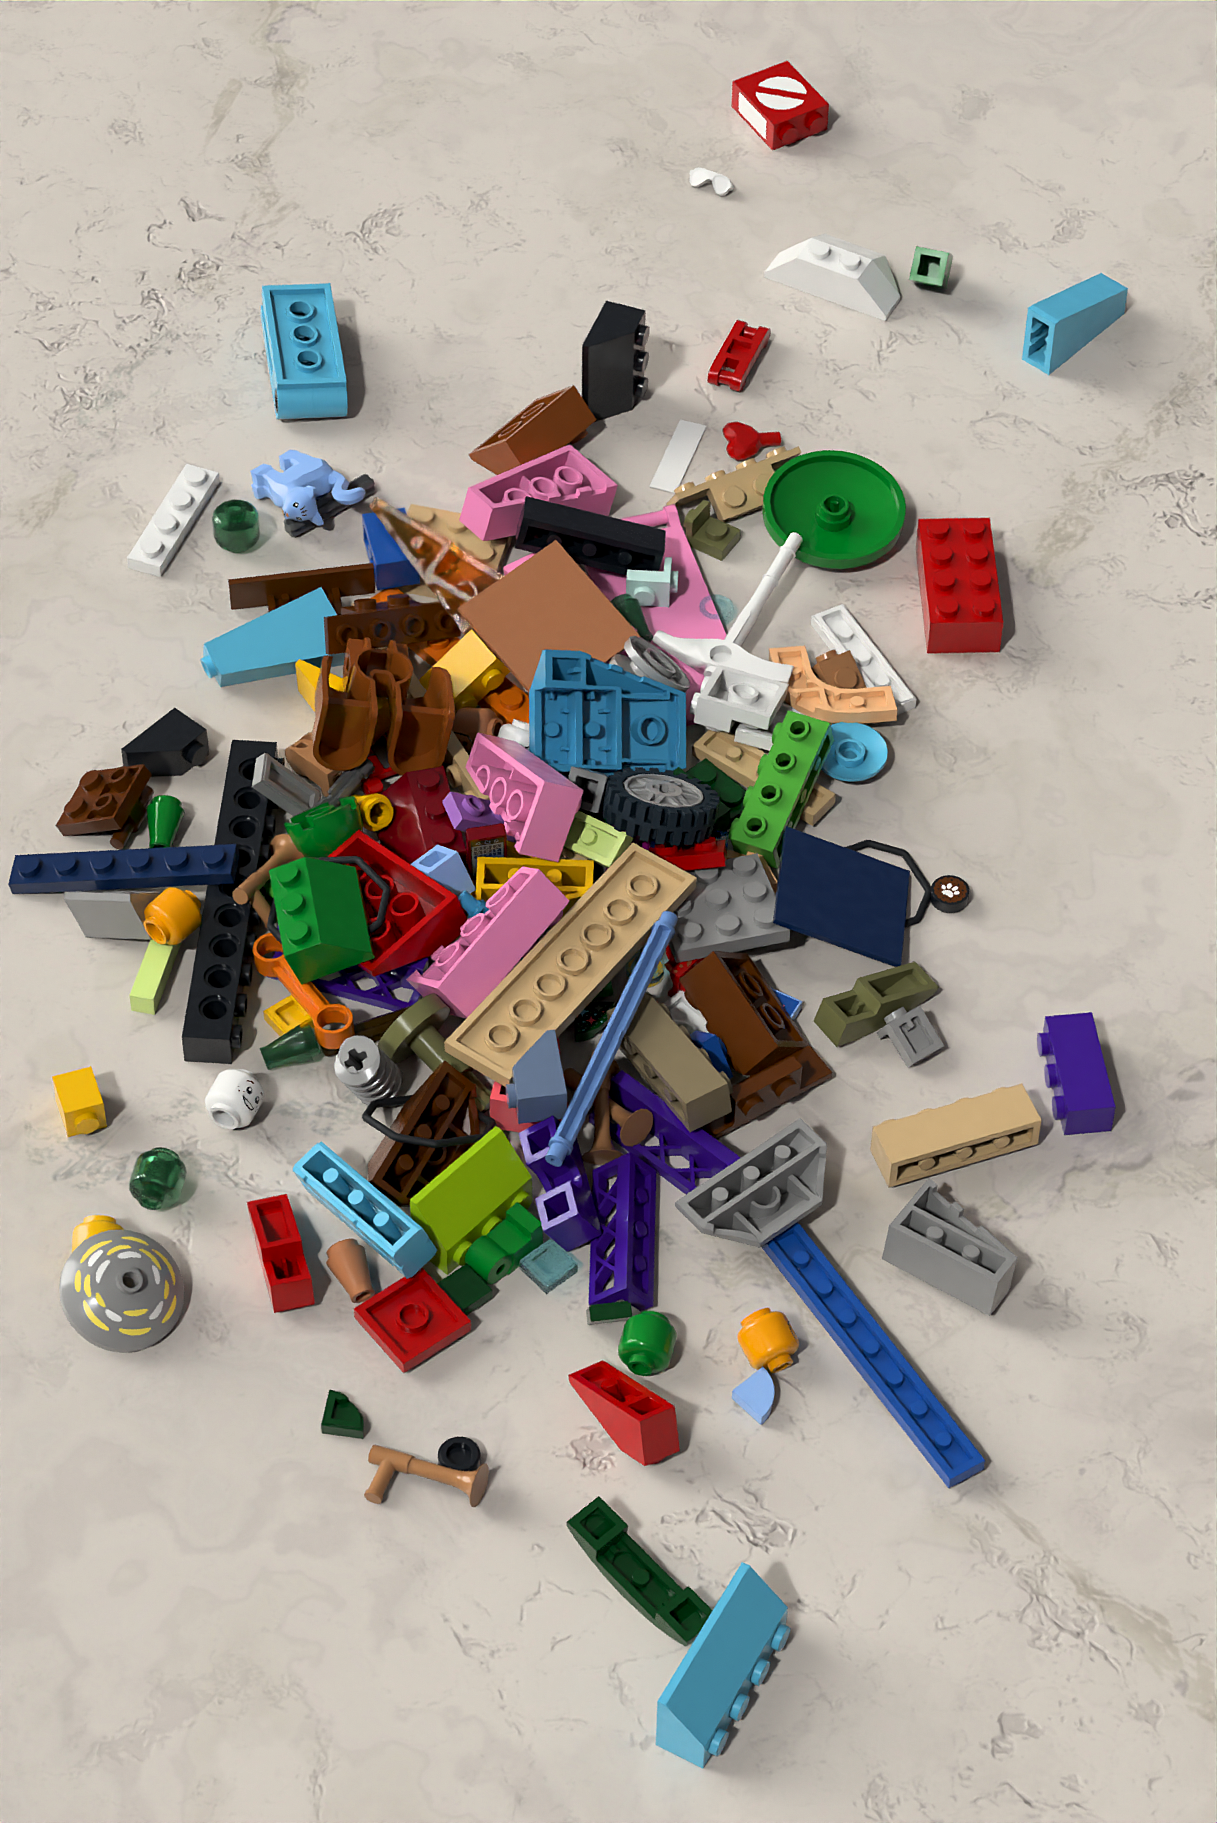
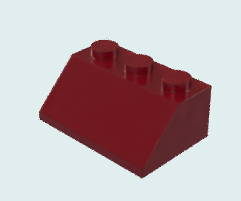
M444 766L406 772L381 793L391 802L394 813L390 824L376 832L379 844L409 864H412L436 845H440L457 851L467 870L466 848L460 830L454 829L442 803L450 792Z

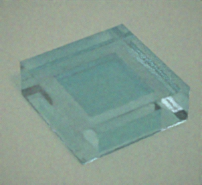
M551 1238L519 1260L520 1270L546 1295L578 1272V1263Z

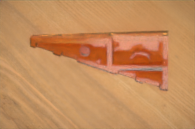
M375 497L369 507L399 545L401 551L426 585L438 598L446 612L452 617L460 631L465 635L471 629L476 632L457 610L464 603L501 579L503 575L463 552L453 542Z

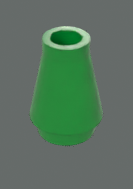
M159 795L154 797L151 804L147 806L149 848L172 847L185 814L179 799L169 795Z

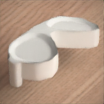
M700 167L691 170L689 173V181L694 188H698L711 181L716 194L719 196H725L734 189L729 178L722 174Z

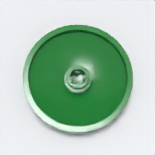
M822 450L797 456L775 471L765 488L762 514L769 535L779 547L784 545L791 533H797L803 538V542L795 553L796 559L817 567L846 569L871 563L892 549L903 530L906 503L903 492L895 478L876 462L850 452Z

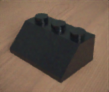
M606 300L582 344V398L596 418L595 422L633 410L638 398H643L646 394L648 378L644 377V371L648 364L649 352L645 351V345L650 332V327L645 325L646 310Z

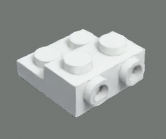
M718 664L711 677H704L700 693L695 692L690 706V714L695 715L693 723L704 725L707 729L716 732L725 731L729 733L736 721L743 723L748 728L768 730L786 698L789 684Z

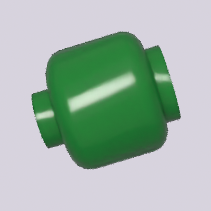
M654 1311L641 1312L626 1321L618 1345V1356L622 1363L636 1375L648 1376L662 1372L670 1365L677 1340V1332L663 1314Z

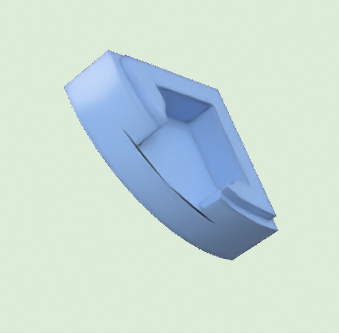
M762 1367L732 1390V1399L760 1425L770 1416L774 1403L775 1390L770 1374Z

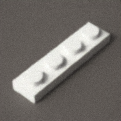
M190 464L185 465L128 555V568L158 577L163 575L220 483L218 472Z

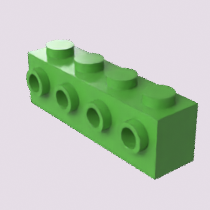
M788 710L783 723L778 722L772 735L773 745L770 752L761 757L757 770L759 775L754 786L748 787L743 800L744 810L740 818L733 820L729 830V840H731L735 852L744 855L748 851L758 853L764 857L768 866L778 868L781 861L784 830L786 826L793 829L796 828L834 742L829 722Z

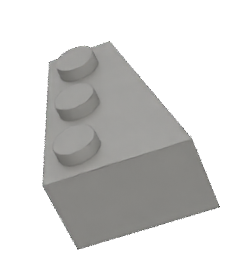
M928 1178L889 1225L882 1260L990 1316L1010 1290L1017 1257L983 1226L978 1228L963 1216L964 1209L956 1201L950 1204L937 1192L938 1185Z

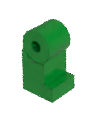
M516 1202L506 1211V1218L487 1235L479 1237L470 1246L465 1255V1264L467 1263L489 1284L498 1282L543 1248L541 1221Z

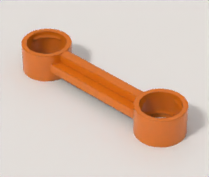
M271 933L260 936L253 944L256 970L263 976L277 977L313 1019L315 1038L319 1045L327 1049H340L346 1038L355 1036L353 1015L350 1009L341 1004H330L311 981L301 985L286 961L284 954L273 959L262 957L274 951L283 953L282 944ZM330 1023L345 1024L343 1028L330 1031L323 1029L324 1026Z

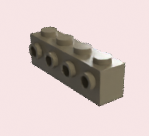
M645 992L631 1024L621 1041L620 1051L689 1132L732 1112L730 1094L733 1093V1087L728 1076L723 1071L718 1072L713 1067L707 1052L703 1048L698 1049L692 1043L687 1029L683 1025L678 1026L673 1021L667 1006L664 1003L658 1004L649 992ZM615 1007L606 1011L608 1022L613 1014Z

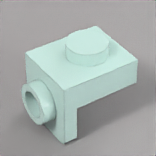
M665 557L664 572L627 569L626 605L669 607L670 593H677L679 571H672V557Z

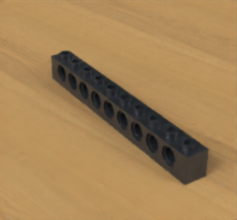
M232 740L214 845L236 844L240 857L234 884L207 885L182 1032L184 1061L232 1064L234 1048L241 1049L243 1028L242 1025H238L239 1017H246L248 999L247 994H243L244 986H251L252 963H248L249 956H254L253 944L257 940V933H253V927L260 926L261 918L249 901L243 905L238 904L234 901L232 893L252 873L260 869L271 858V844H267L268 837L274 838L276 817L271 814L272 809H278L279 806L254 789L252 781L256 758L264 753H267L285 766L284 758H278L277 742ZM263 886L259 891L265 896L266 892Z

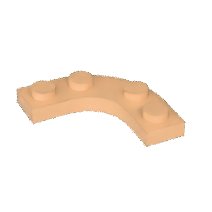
M805 645L769 648V661L794 666L788 682L785 702L804 715L829 722L831 725L839 722L866 724L897 721V706L891 686L845 689L827 685L818 679L812 671Z

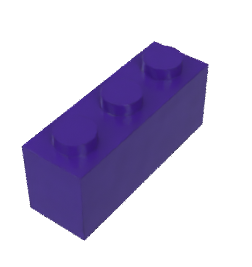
M1092 1012L1045 1016L1043 1033L1037 1034V1048L1039 1056H1045L1047 1061L1044 1067V1076L1047 1088H1053L1055 1095L1052 1097L1054 1119L1061 1120L1064 1135L1112 1131L1116 1106Z

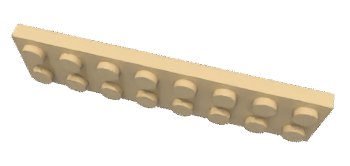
M632 843L444 1042L445 1052L506 1087V1084H512V1067L547 1030L555 1029L556 1038L561 1035L646 943L652 932L653 924L659 920L662 912H674L695 890L697 878L639 845Z

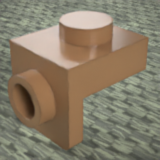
M831 650L815 658L817 664L811 669L815 676L818 675L819 679L825 684L845 689L867 688L850 650L841 654H837L836 650Z

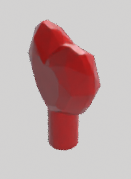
M737 421L727 423L723 428V435L729 442L726 448L727 454L735 460H746L755 455L760 447L781 445L780 432L758 433L753 427Z

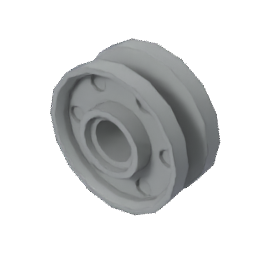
M630 636L624 643V649L628 656L615 654L609 661V664L620 666L627 672L640 677L645 676L682 692H686L690 687L686 674L669 656L655 645L637 636Z

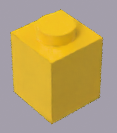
M91 1066L52 1076L56 1103L68 1137L89 1134L95 1130L107 1127L104 1103Z

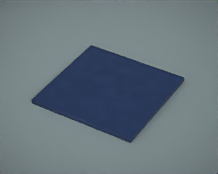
M786 826L783 837L773 923L894 967L901 966L910 871Z

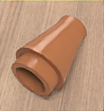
M352 1238L333 1244L326 1252L328 1257L326 1265L349 1294L353 1303H361L368 1300L375 1294V1291L371 1284L364 1246L358 1245L357 1240Z

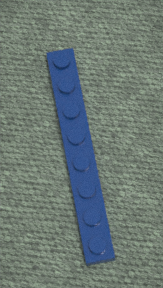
M797 1222L763 1245L762 1249L945 1485L951 1488L984 1470L985 1459L802 1226Z

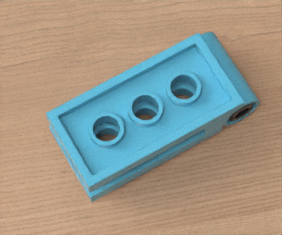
M330 283L262 286L261 296L263 305H261L260 317L276 419L346 417L348 412L347 380Z

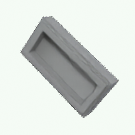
M267 753L256 758L252 781L254 789L292 816L315 807L319 801V790Z

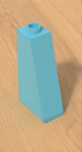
M1100 273L1031 305L1027 312L1022 360L1050 375L1124 315L1128 288Z
M322 587L204 643L203 658L200 659L202 667L210 679L215 677L220 687L296 674L295 663L299 659L321 668L323 656L328 655L325 649L324 617L337 614ZM345 653L328 655L333 656L331 667L344 665Z

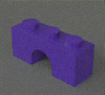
M551 1116L518 1134L526 1165L537 1175L546 1192L535 1198L543 1232L568 1252L602 1235L577 1138L573 1144L571 1154L566 1156L561 1166H553L545 1159L549 1150V1141L554 1137L560 1124L556 1117Z

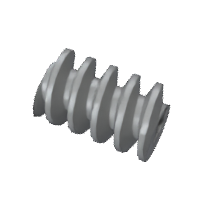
M352 1036L346 1038L340 1046L334 1064L335 1073L340 1081L362 1103L369 1106L374 1100L397 1096L403 1082V1073L373 1040L366 1036Z

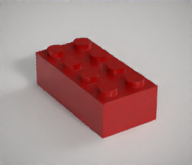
M990 518L918 519L915 550L927 653L1000 652L1003 615Z

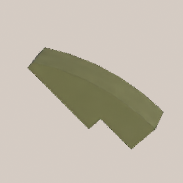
M916 962L857 978L852 990L823 998L814 1018V1023L836 1047H839L887 1025L883 1018L897 1009L904 1007L909 1012L934 995L939 986Z

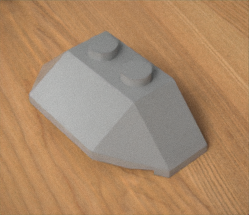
M799 1118L677 1200L675 1207L703 1234L760 1248L822 1205L827 1143Z

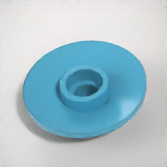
M839 722L831 725L834 742L821 769L824 773L838 780L855 782L869 779L883 769L887 761L888 749L885 740L876 730L857 722Z

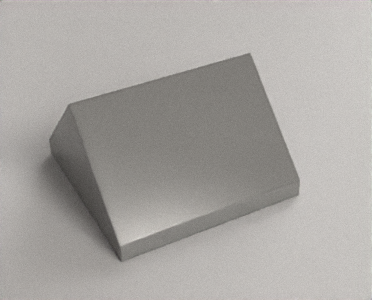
M122 890L64 892V900L85 937L152 940L143 925L144 920H146L144 909L162 892Z

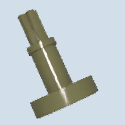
M435 993L423 997L392 1023L381 1037L378 1046L395 1064L407 1059L414 1053L432 1072L442 1062H448L476 1085V1107L485 1113L490 1109L491 1092L472 1073L474 1068L445 1052L444 1042L446 1039L438 1030L447 1020L450 1008Z

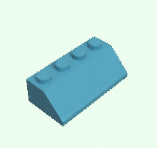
M741 1563L657 1701L656 1745L701 1768L705 1767L711 1755L717 1757L723 1750L729 1735L726 1729L732 1719L739 1721L742 1718L750 1699L747 1696L753 1684L757 1686L762 1684L770 1667V1662L767 1660L774 1649L777 1651L782 1650L791 1630L786 1625L788 1607L750 1565Z

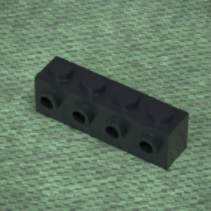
M526 496L517 525L515 548L537 554L557 540L576 563L627 575V569L659 571L665 552L666 530Z

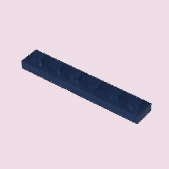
M236 844L15 855L8 885L12 894L234 884L240 852Z

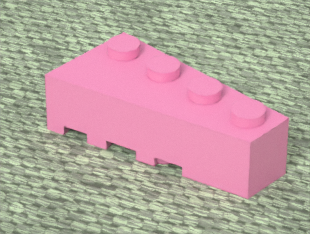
M569 444L468 487L459 521L482 541L515 536L526 496L609 516L618 485Z
M478 732L465 767L480 792L489 796L491 802L489 807L493 813L501 815L503 818L506 834L516 839L514 847L519 854L558 862L574 816L581 807V797L584 790L516 741Z
M522 866L486 901V907L489 910L485 914L479 913L469 918L460 927L461 937L455 943L450 944L446 948L441 945L431 955L435 962L422 975L416 970L406 980L423 997L433 993L437 994L450 1008V1015L466 1019L512 971L519 960L533 949L542 933L561 919L563 915L562 910L570 901L539 869Z

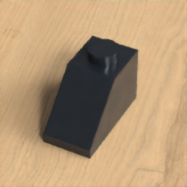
M174 707L121 749L123 766L144 764L152 774L151 777L182 776L194 766L200 765L209 755L207 729Z

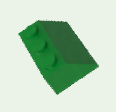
M303 857L269 870L283 954L301 985L375 958L359 873L356 867Z

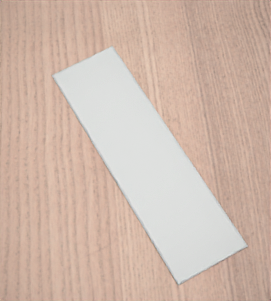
M680 419L649 487L675 493L674 490L681 484L706 429V425Z

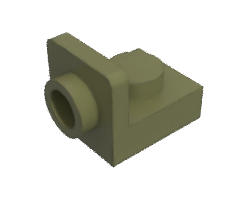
M703 500L696 509H691L685 517L683 527L686 529V538L691 548L723 561L740 541L741 530L711 517V502Z

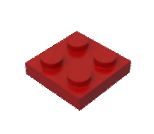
M423 1268L413 1277L407 1279L404 1276L354 1308V1318L403 1373L471 1331V1320Z

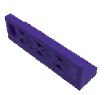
M275 951L273 958H278L283 953ZM425 957L374 977L358 965H354L338 971L340 974L338 978L330 981L318 978L311 982L320 992L396 1011L411 1006L422 999L423 996L406 979L416 970L422 975L429 968L428 958ZM268 977L275 980H279L277 977ZM366 977L373 979L377 986L364 991L356 989L352 982ZM400 987L414 990L409 1002L394 999L389 992Z
M623 1070L611 1079L610 1099L629 1112L634 1113L640 1109H647L652 1113L653 1126L649 1134H653L659 1139V1146H642L640 1144L625 1146L620 1139V1125L610 1122L611 1139L655 1169L656 1173L684 1194H688L697 1188L695 1186V1179L712 1178L741 1158L702 1128L689 1132L661 1098ZM594 1111L589 1114V1123L593 1126ZM665 1156H682L689 1161V1168L673 1169L665 1163Z
M629 1152L593 1170L592 1197L602 1235L592 1239L590 1242L588 1305L612 1303L623 1299L628 1301V1303L631 1302V1306L641 1312L652 1307L654 1301L656 1170ZM617 1174L616 1181L607 1193V1179ZM616 1204V1213L608 1225L605 1226L606 1217ZM615 1237V1247L607 1259L604 1260L605 1250ZM614 1272V1287L603 1291V1286Z

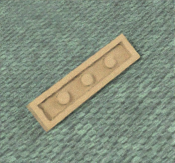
M708 730L693 744L692 755L701 761L705 758L708 759L727 776L747 788L755 785L759 776L757 770L760 759L764 754H767L756 747L735 742V735L725 731L716 732ZM815 782L800 819L813 826L835 804L836 794Z

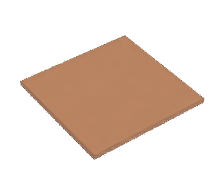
M557 540L464 603L457 610L528 693L542 651L545 649L582 651L590 654L592 658L607 663L615 654L625 650L624 643L630 636L641 637Z

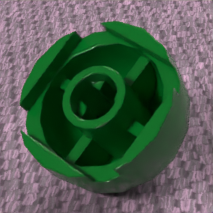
M354 796L339 798L341 806L334 807V805H329L326 802L290 818L292 823L285 822L284 826L287 834L290 835L298 851L309 858L319 859L328 857L356 831L360 830L363 832V818Z

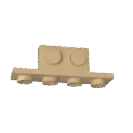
M783 446L766 454L767 459L756 462L755 458H751L741 462L735 467L736 471L728 474L724 470L714 472L705 478L706 482L695 486L693 482L685 483L674 490L675 495L666 505L674 504L678 507L708 496L714 512L720 521L727 522L762 508L765 488L769 479L775 473L774 470L799 456L802 452L799 446L788 451Z

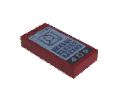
M504 823L466 829L467 871L471 880H476L477 857L507 858V835Z

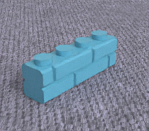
M322 1141L317 1143L294 1165L292 1170L305 1189L386 1261L395 1266L407 1279L413 1277L437 1252L436 1247L420 1225Z

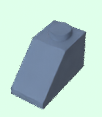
M553 1029L547 1030L512 1067L513 1083L506 1084V1098L508 1108H516L518 1124L539 1122L551 1116L562 1119L567 1110V1090L556 1032Z

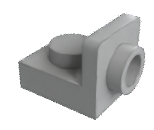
M921 1006L909 1012L904 1007L897 1009L883 1018L887 1025L877 1032L880 1040L889 1036L908 1068L944 1047Z

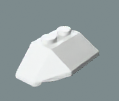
M828 234L812 237L780 252L764 272V278L883 321L887 320L900 302V293L886 255Z

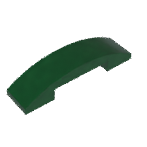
M600 1496L567 1521L566 1526L594 1565L612 1586L647 1620L684 1646H688L696 1639L713 1610L689 1586L683 1590L627 1534L628 1525Z

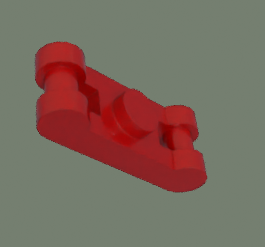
M737 320L710 367L707 382L716 386L722 383L729 385L731 390L742 392L751 369L762 349L766 348L769 342L770 328L759 326L757 329L749 327L748 322ZM726 368H730V369H734L735 371H734V372H731V371H727V370H725V369H726Z

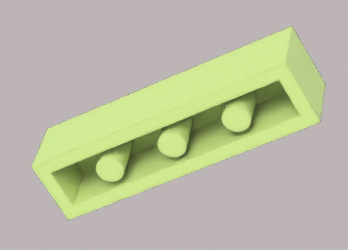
M153 939L150 940L129 995L131 1011L155 1015L181 943L178 945H168L166 943L159 944Z

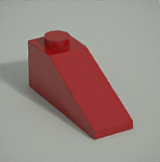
M604 1360L568 1375L571 1386L622 1452L643 1466L657 1464L663 1458L680 1451L674 1405Z

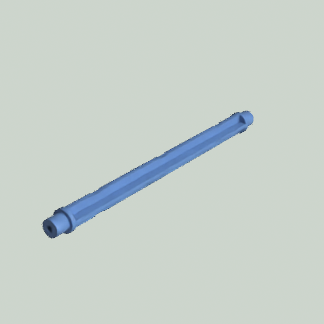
M662 912L659 920L653 924L652 932L640 955L639 961L635 965L554 1137L549 1141V1150L545 1159L553 1166H561L566 1156L571 1154L573 1144L585 1121V1117L595 1100L622 1043L621 1041L657 969V965L669 941L675 935L674 928L678 922V917L673 912Z

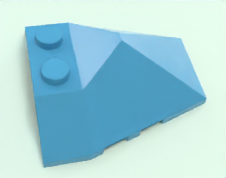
M545 649L542 651L529 691V751L567 779L571 766L582 767L608 775H614V772L617 771L623 772V769L627 768L635 771V767H643L646 771H649L650 768H658L659 772H665V769L673 771L678 767L685 769L686 693L645 676L640 677L627 672L615 664H607L592 658L590 654L582 651Z

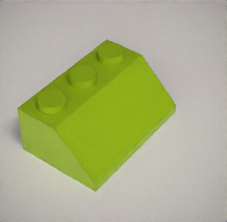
M497 1126L490 1130L410 1199L411 1219L424 1229L437 1249V1252L429 1261L447 1275L459 1265H465V1255L470 1246L479 1237L487 1235L506 1218V1211L518 1202L528 1210L533 1200L532 1176L503 1131Z

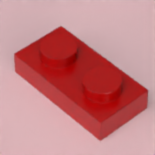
M715 837L704 839V842L701 843L694 841L693 845L680 844V846H676L665 841L664 845L655 844V847L649 848V852L684 871L726 866V840L716 841Z

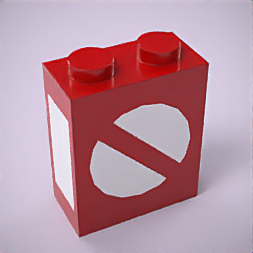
M788 61L732 81L731 107L772 151L827 130L829 103Z

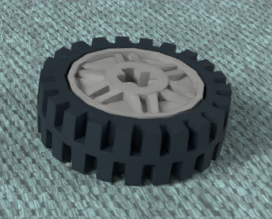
M635 767V771L627 768L623 769V772H614V775L609 777L602 815L609 825H614V829L617 831H626V835L630 837L638 835L642 841L648 842L650 839H653L656 844L664 845L665 841H668L671 845L680 846V842L685 845H693L694 841L701 843L704 842V839H709L711 834L713 835L718 814L719 797H717L718 794L715 790H711V786L701 784V780L697 778L688 779L689 775L683 773L674 775V771L666 769L665 772H659L658 768H650L649 771H646L643 767Z

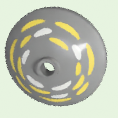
M109 1230L89 1237L79 1244L69 1256L60 1277L59 1293L61 1305L71 1326L85 1340L108 1351L128 1353L153 1346L171 1331L182 1311L184 1284L176 1262L158 1242L138 1232ZM122 1278H132L135 1282V1287H126Z

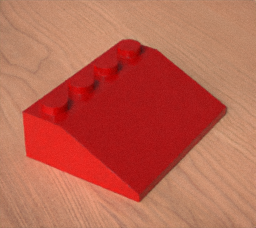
M360 830L356 831L328 856L361 857L390 887L391 893L385 921L380 928L370 934L375 958L357 964L373 977L428 957L441 945L446 948L460 936V927L467 921V917L457 895ZM356 863L343 864L356 867L358 870L368 924L371 925L377 920L383 890Z

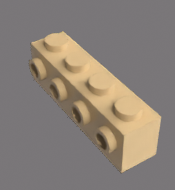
M1021 1083L1011 1087H999L990 1093L973 1098H962L952 1104L935 1109L927 1108L917 1114L897 1120H886L872 1127L870 1151L888 1188L1036 1145L1039 1140L1042 1120Z

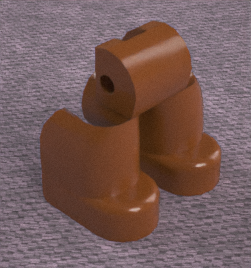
M365 637L363 640L348 638L343 665L344 692L329 686V674L333 656H323L315 691V721L312 730L313 755L319 764L327 769L343 771L358 767L366 760L370 752L378 718L377 697L388 698L390 711L387 752L388 763L392 770L402 776L410 771L441 767L445 759L455 718L452 681L446 669L432 667L428 689L424 696L407 698L414 669L408 657L407 644H398L395 640H390L387 650L371 648L369 637Z

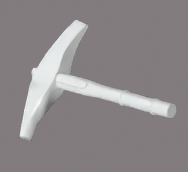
M797 533L789 535L784 545L780 547V552L769 570L762 576L763 580L752 598L739 614L724 640L679 638L658 630L653 637V643L703 674L704 677H711L719 664L788 684L794 668L793 665L761 659L748 653L741 646L754 626L773 589L778 586V581L790 561L795 558V553L803 542V538Z

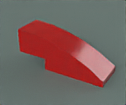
M287 1194L247 1202L256 1247L274 1313L314 1305L312 1279L303 1253L301 1236Z

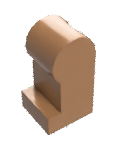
M308 732L296 743L285 749V757L290 767L298 775L306 776L320 786L322 795L325 797L329 795L327 793L329 788L345 771L327 769L317 762L313 755L312 732Z

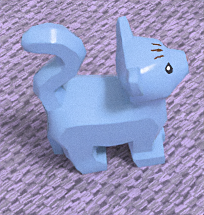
M290 449L279 456L280 469L284 471L283 473L276 471L271 465L262 464L251 470L253 480L251 486L255 498H270L275 506L282 508V514L285 519L294 521L310 520L312 523L321 526L324 523L318 512L316 500L331 492L333 498L338 503L352 505L361 501L366 493L362 487L347 490L349 481L342 474L334 471L325 460L311 457L297 450Z

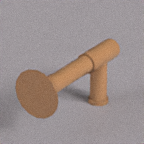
M289 834L276 835L271 840L272 857L232 893L236 903L242 905L247 901L251 903L266 928L271 906L259 890L270 879L269 870L305 857L298 851Z
M610 1068L594 1100V1141L590 1151L582 1155L583 1161L590 1164L604 1165L623 1156L621 1152L614 1149L610 1137L609 1096H611V1079L613 1078Z
M613 1059L610 1073L615 1076L620 1072L617 1062ZM567 1068L563 1072L565 1085L575 1092L583 1075L573 1068ZM609 1098V1117L621 1127V1142L625 1146L639 1144L646 1138L653 1126L652 1113L647 1109H640L634 1113L629 1112Z
M373 1445L369 1452L368 1462L378 1465L379 1468L369 1488L365 1491L364 1497L372 1503L380 1504L394 1472L398 1471L458 1488L468 1495L471 1507H476L483 1498L487 1487L489 1467L484 1463L477 1470L460 1471L415 1458L413 1455Z

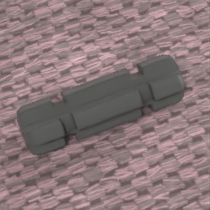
M366 758L358 767L345 770L327 791L329 795L327 797L323 796L315 806L326 802L329 805H334V807L340 806L339 798L353 796L363 784L361 780L363 778L367 779L375 769L373 763Z

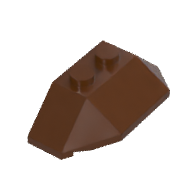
M442 1062L404 1104L390 1129L398 1134L433 1140L480 1134L479 1117L475 1098L477 1097L476 1085L448 1062ZM385 1135L368 1163V1182L397 1206L410 1207V1199L475 1143L431 1148L396 1142Z

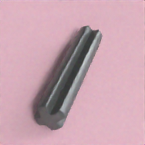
M363 474L350 481L347 490L362 487L366 492L365 498L374 493L375 483L368 474ZM331 493L316 501L318 512L323 521L351 506L338 503ZM284 519V529L291 537H297L316 526L310 520L299 522Z

